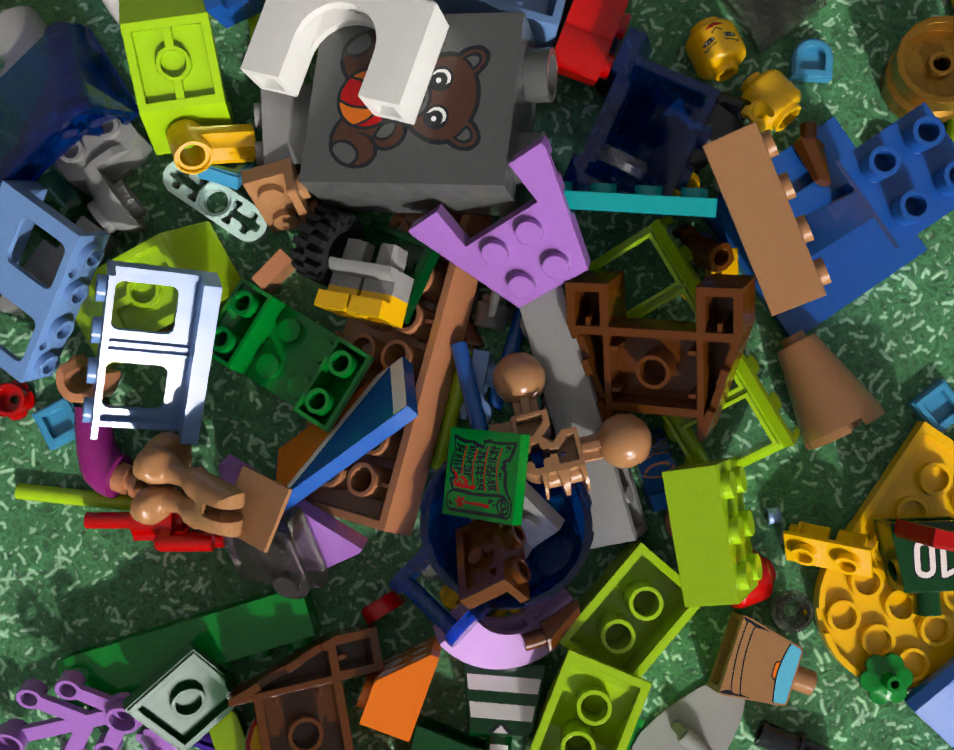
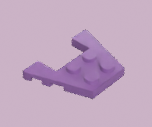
M545 135L512 156L508 164L534 198L471 238L468 237L442 204L414 221L408 230L413 237L518 308L587 271L591 261L574 211H570L564 193L565 185L560 171L557 172L551 156L553 150L550 141Z

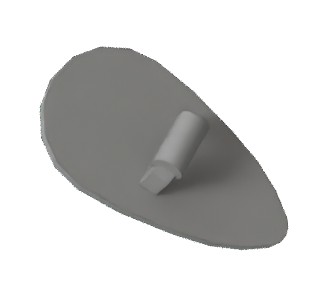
M708 683L698 686L656 715L638 733L631 745V750H727L740 725L745 699L721 695L707 686Z

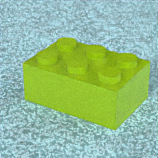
M735 456L685 463L663 471L662 477L685 608L740 604L758 586V580L762 579L761 559L758 553L753 554L750 536H754L755 533L754 518L751 510H745L742 494L747 491V478L743 466L737 465Z
M636 539L625 545L578 601L580 616L559 643L567 650L568 648L574 649L642 677L700 607L685 608L679 574Z

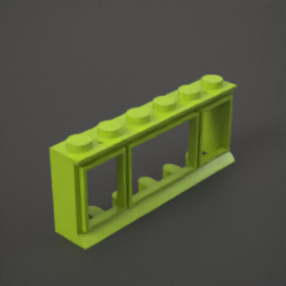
M671 215L658 218L643 230L592 261L589 265L588 270L598 271L650 238L674 278L675 283L628 310L626 318L640 319L680 294L684 295L696 315V286L701 282L689 263L694 260L692 252L686 245L679 247L668 228L669 225L674 223ZM744 353L734 376L738 386L729 390L723 409L745 398L769 439L735 455L737 465L743 466V468L783 448L794 446L801 434L797 425L790 429L788 428L779 413L782 407L779 397L774 391L769 394L767 393L756 375L760 369L758 362L753 355L746 357ZM661 415L664 419V430L672 442H678L685 454V463L710 460L691 428L692 425L697 423V418Z

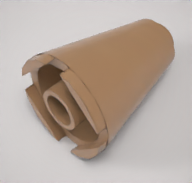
M801 330L780 341L784 349L777 352L797 426L801 432L802 443L806 450L810 448L813 450L852 433L853 429L861 425L860 421L868 425L886 413L878 400L816 333L807 337L804 330Z

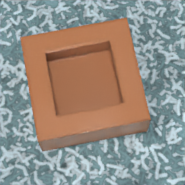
M279 249L251 279L261 289L272 294L296 269L291 264L293 259L282 249Z

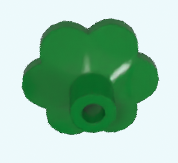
M890 652L883 657L872 654L866 658L865 670L859 674L858 682L863 689L868 691L869 699L875 704L883 705L888 701L900 703L906 698V688L912 684L913 674L904 667L902 658L895 653Z

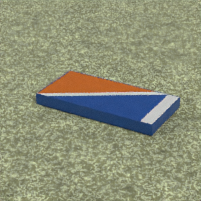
M404 356L400 357L354 392L330 433L325 432L312 423L278 448L275 481L292 489L284 512L418 417L413 364Z

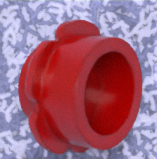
M12 380L11 383L0 385V416H8L11 420H21L28 415L27 411L31 410L35 405V395L28 390L29 386L27 383ZM14 396L18 398V402L16 404L12 403V398Z

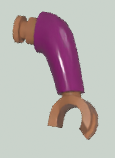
M84 354L73 355L66 363L59 365L56 372V385L64 399L72 403H81L74 406L75 445L80 472L84 481L97 493L105 497L115 498L120 494H128L131 498H134L139 491L149 485L134 476L132 458L129 455L123 454L117 446L113 427H99L97 440L90 439V423L82 422V407L84 396L92 397L94 384L86 383L88 357ZM115 369L105 370L102 401L116 391L121 371Z

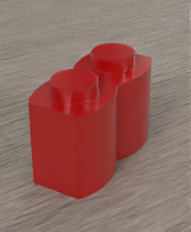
M573 0L555 46L559 74L594 87L598 78L607 79L616 55L609 53L614 37L622 40L632 16L625 12L629 0Z

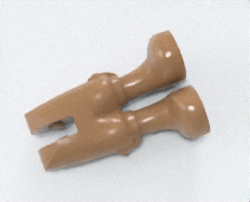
M155 445L147 446L137 454L132 468L134 476L138 480L154 485L142 489L133 498L130 505V514L134 520L144 525H154L164 520L171 513H177L182 518V521L193 529H200L207 533L226 537H238L241 535L244 517L241 513L233 510L244 507L246 495L244 491L207 472L203 467L187 469L181 464L177 456L166 448ZM170 484L180 486L184 490L185 494L181 492L177 487L172 486Z

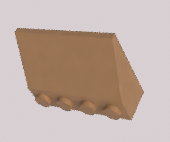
M753 122L703 145L771 315L775 316L826 296L827 294L823 286L832 283L822 257L815 260L811 258L806 243L813 241L814 237L805 215L803 214L795 218L788 202L797 196L787 172L777 175L771 158L778 156L779 152L770 130L768 129L760 133L756 122Z

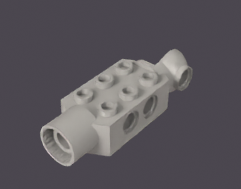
M16 6L1 12L0 61L4 67L0 73V88L66 180L84 193L92 194L94 200L88 203L87 207L105 231L110 233V235H113L118 230L127 233L146 231L147 226L141 217L146 213V209L123 180L131 176L134 170L147 162L153 149L152 145L85 53L66 33L53 35L37 11L29 6Z

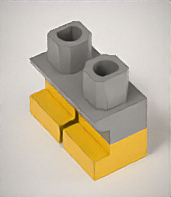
M348 238L342 258L329 256V268L333 272L327 290L318 289L314 305L340 317L402 328L414 282L413 278L404 274L408 252L397 245L382 243L376 263H371L375 246L366 241Z

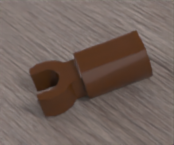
M688 223L672 231L673 236L680 239L682 244L686 245L692 252L694 257L692 262L712 272L726 270L735 259L730 243L705 232L698 233Z

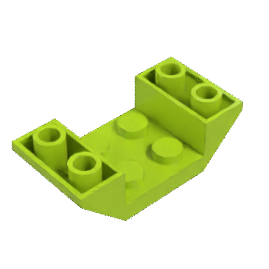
M119 0V25L137 106L156 156L171 154L166 138L167 130L171 124L178 120H194L201 126L235 124L231 102H227L211 23L212 16L206 12L203 0ZM195 145L186 146L184 149L192 148Z
M210 221L159 233L112 259L114 261L215 272L218 274L222 285L219 309L225 305L241 279L239 272ZM107 263L96 268L89 285V294L82 302L76 317V321L96 358L98 343H90L93 316L101 317L103 302L95 301L97 274L106 275ZM129 281L117 283L113 301L112 325L118 328L159 332L170 329L174 326L178 290L175 287ZM111 362L106 366V370L113 369L122 364V362Z

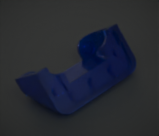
M65 21L51 24L45 29L44 35L0 78V185L2 180H36L45 186L46 184L41 175L84 135L100 136L105 132L102 127L105 122L118 118L122 125H128L139 115L136 102L90 26L67 23Z

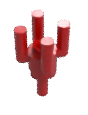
M86 512L84 516V527L86 529H129L134 541H153L154 548L160 552H213L215 548H225L227 544L226 536L211 534L205 531H188L189 526L182 521V518L177 513H171L164 520L154 525L139 523L132 518L130 512Z

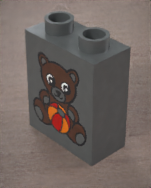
M524 12L443 14L449 24V29L416 121L412 125L374 116L358 97L374 53L376 31L361 25L347 26L334 31L318 47L299 182L325 205L341 211L426 214L442 204L449 214L508 215L525 204L527 192L526 186L508 164L512 156L545 135L547 137L544 131H533L536 103H552L556 97L558 64L555 49L553 47H538Z

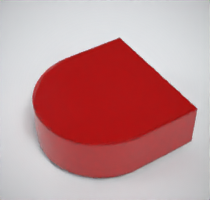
M395 589L364 607L361 614L369 625L406 603V600L401 591Z

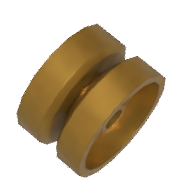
M954 16L930 17L915 24L904 35L886 62L880 78L881 96L889 110L899 118L923 102L928 105L932 113L942 123L954 118Z

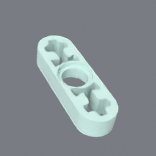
M174 161L167 165L163 173V183L170 193L244 243L258 244L267 238L270 228L253 203L229 187L210 181L204 185L206 180L198 178V174L188 175L192 181L202 187L198 194L186 185H181L178 188L179 182L175 179L176 175L179 172L184 175L186 173L180 171ZM215 192H224L228 197V205L220 213H212L207 207L209 196ZM238 203H242V206L237 209ZM236 210L248 219H252L257 215L256 223L260 226L259 230L256 233L249 230L246 235L243 234L245 226L232 217ZM230 219V223L226 224L225 222Z

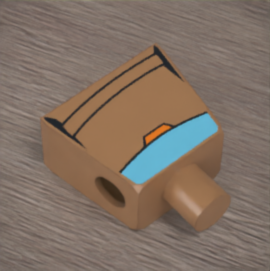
M732 611L707 686L724 696L785 706L788 703L791 690L806 695L812 694L817 683V673L814 670L799 665L803 655L802 647L752 618Z

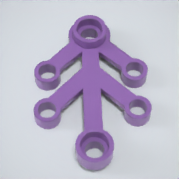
M66 670L61 674L54 687L55 693L64 700L76 699L96 709L87 710L48 695V688L42 681L28 679L23 682L16 694L18 704L27 709L41 710L56 716V718L30 724L22 719L12 718L0 724V750H25L30 741L72 732L70 739L62 744L60 750H86L85 745L93 728L107 725L109 729L108 732H104L99 736L94 750H121L124 744V735L135 732L143 724L124 711L122 701L131 693L120 692L115 695H109L86 686V678L82 673L75 670Z

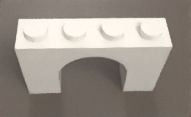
M266 0L240 69L261 89L298 97L314 52L327 36L347 26L361 25L370 27L376 31V44L358 97L374 116L414 125L449 29V24L434 0Z

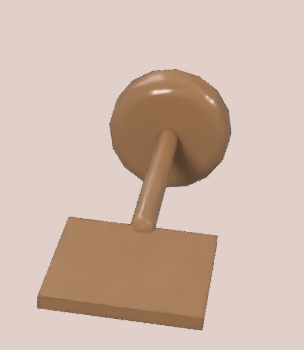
M173 431L162 432L154 436L144 447L155 445L166 448L177 456L183 466L187 469L191 467L193 458L192 447L190 444H180L179 434ZM243 465L235 486L246 493L245 505L241 509L233 510L241 513L244 517L242 533L238 538L260 551L268 553L292 489Z

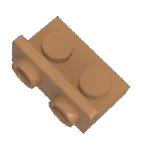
M291 157L241 171L242 184L272 233L298 227L300 222L306 224L305 215L309 211L314 213L315 207L322 206L318 198L312 199V193L299 182L300 174Z

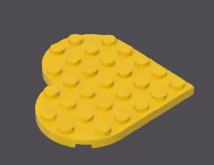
M917 421L845 531L870 534V539L877 540L874 519L954 516V441L927 422ZM879 545L876 556L872 557V578L846 575L839 571L820 568L813 595V609L817 629L832 656L855 676L858 677L865 670V660L868 656L877 654L883 657L891 652L899 655L903 660L904 667L913 674V682L907 688L917 687L954 656V591L940 592L942 615H915L913 610V593L902 592L888 585Z

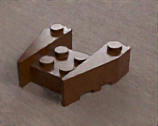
M587 270L565 282L567 326L572 339L576 338L584 358L581 360L585 375H590L599 399L596 404L603 422L618 413L629 414V412L697 418V441L704 442L718 423L755 321V275L709 274L696 286V321L626 318L624 271Z
M363 624L328 632L226 693L229 707L253 702L261 750H354L342 680L384 670L377 627L371 624Z

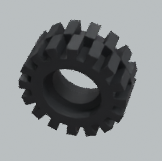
M324 205L323 207H315L314 213L309 211L305 215L306 224L299 223L297 229L301 232L299 236H293L292 243L296 244V248L290 249V256L295 258L291 264L293 268H296L298 274L328 287L333 273L329 268V256L342 258L348 238L361 240L365 237V232L361 230L363 224L357 220V217L329 205Z

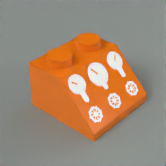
M436 636L384 659V670L368 674L356 707L364 709L359 724L401 740L410 741L440 658L441 646Z

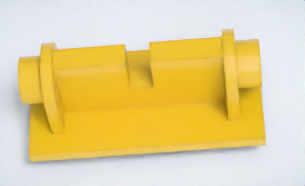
M799 521L798 524L791 523L789 530H784L783 538L786 560L797 562L804 566H816L835 570L846 575L873 577L872 557H875L877 554L878 540L870 539V534L839 529L836 540L829 539L831 535L830 527L809 524L804 521Z

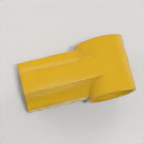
M182 119L171 124L167 130L166 138L175 165L186 174L202 173L210 165L254 162L256 158L255 131L252 124L201 126L194 120ZM195 145L192 148L184 149L186 146Z

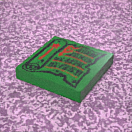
M451 427L442 514L512 526L521 525L530 435Z

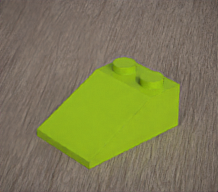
M568 648L537 716L525 750H627L652 682Z

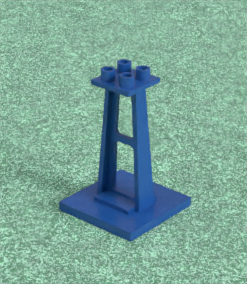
M925 102L857 148L834 116L817 127V139L824 143L831 184L827 187L819 186L813 181L793 144L771 159L777 175L787 172L797 196L788 202L795 218L803 214L805 215L814 237L813 241L806 243L811 258L815 260L822 257L832 283L823 286L827 294L826 296L772 316L755 276V294L786 338L801 330L807 333L924 253L927 248L917 234L954 210V142L945 131L942 121L932 113ZM722 193L714 197L718 199L716 218L703 217V219L717 238L730 243L731 248H738V269L742 275H755Z

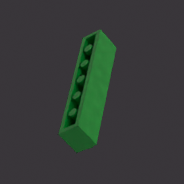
M308 580L76 650L57 660L56 663L60 676L66 670H75L84 675L86 686L109 695H115L120 692L132 693L190 641L227 670L233 666L232 661L247 657L249 662L258 661L272 655V649L287 644L289 650L306 646L313 642L312 636L317 634L321 624ZM76 699L67 700V702L79 707L86 706L87 710L96 709Z

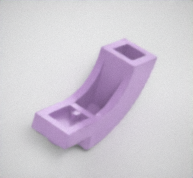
M557 580L527 607L516 614L506 617H490L477 612L475 609L470 610L462 603H459L432 627L439 645L464 663L485 669L516 668L530 664L552 652L547 650L546 645L526 651L521 634L539 629V621L546 619L574 599L561 582Z

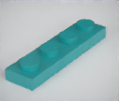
M563 181L565 185L564 193L570 209L715 218L717 214L718 199L708 198L709 189L681 187V195L679 197L662 196V186L635 185V194L617 193V184L590 183V191L586 192L572 191L573 182Z

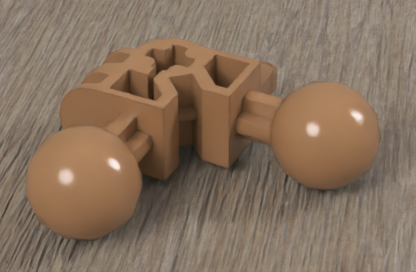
M512 352L503 357L496 365L492 375L493 387L500 398L512 404L514 416L510 417L511 421L491 425L488 431L530 435L526 479L535 484H544L547 500H550V488L561 486L565 495L569 496L571 495V484L581 481L586 489L591 491L585 464L587 462L604 459L615 467L631 468L642 463L649 455L652 447V434L647 424L632 414L618 413L607 418L599 427L597 434L579 437L577 427L575 426L560 430L555 440L550 439L552 433L547 409H539L537 400L546 385V372L542 363L526 352ZM541 453L544 459V467L535 468V464L532 462V454Z

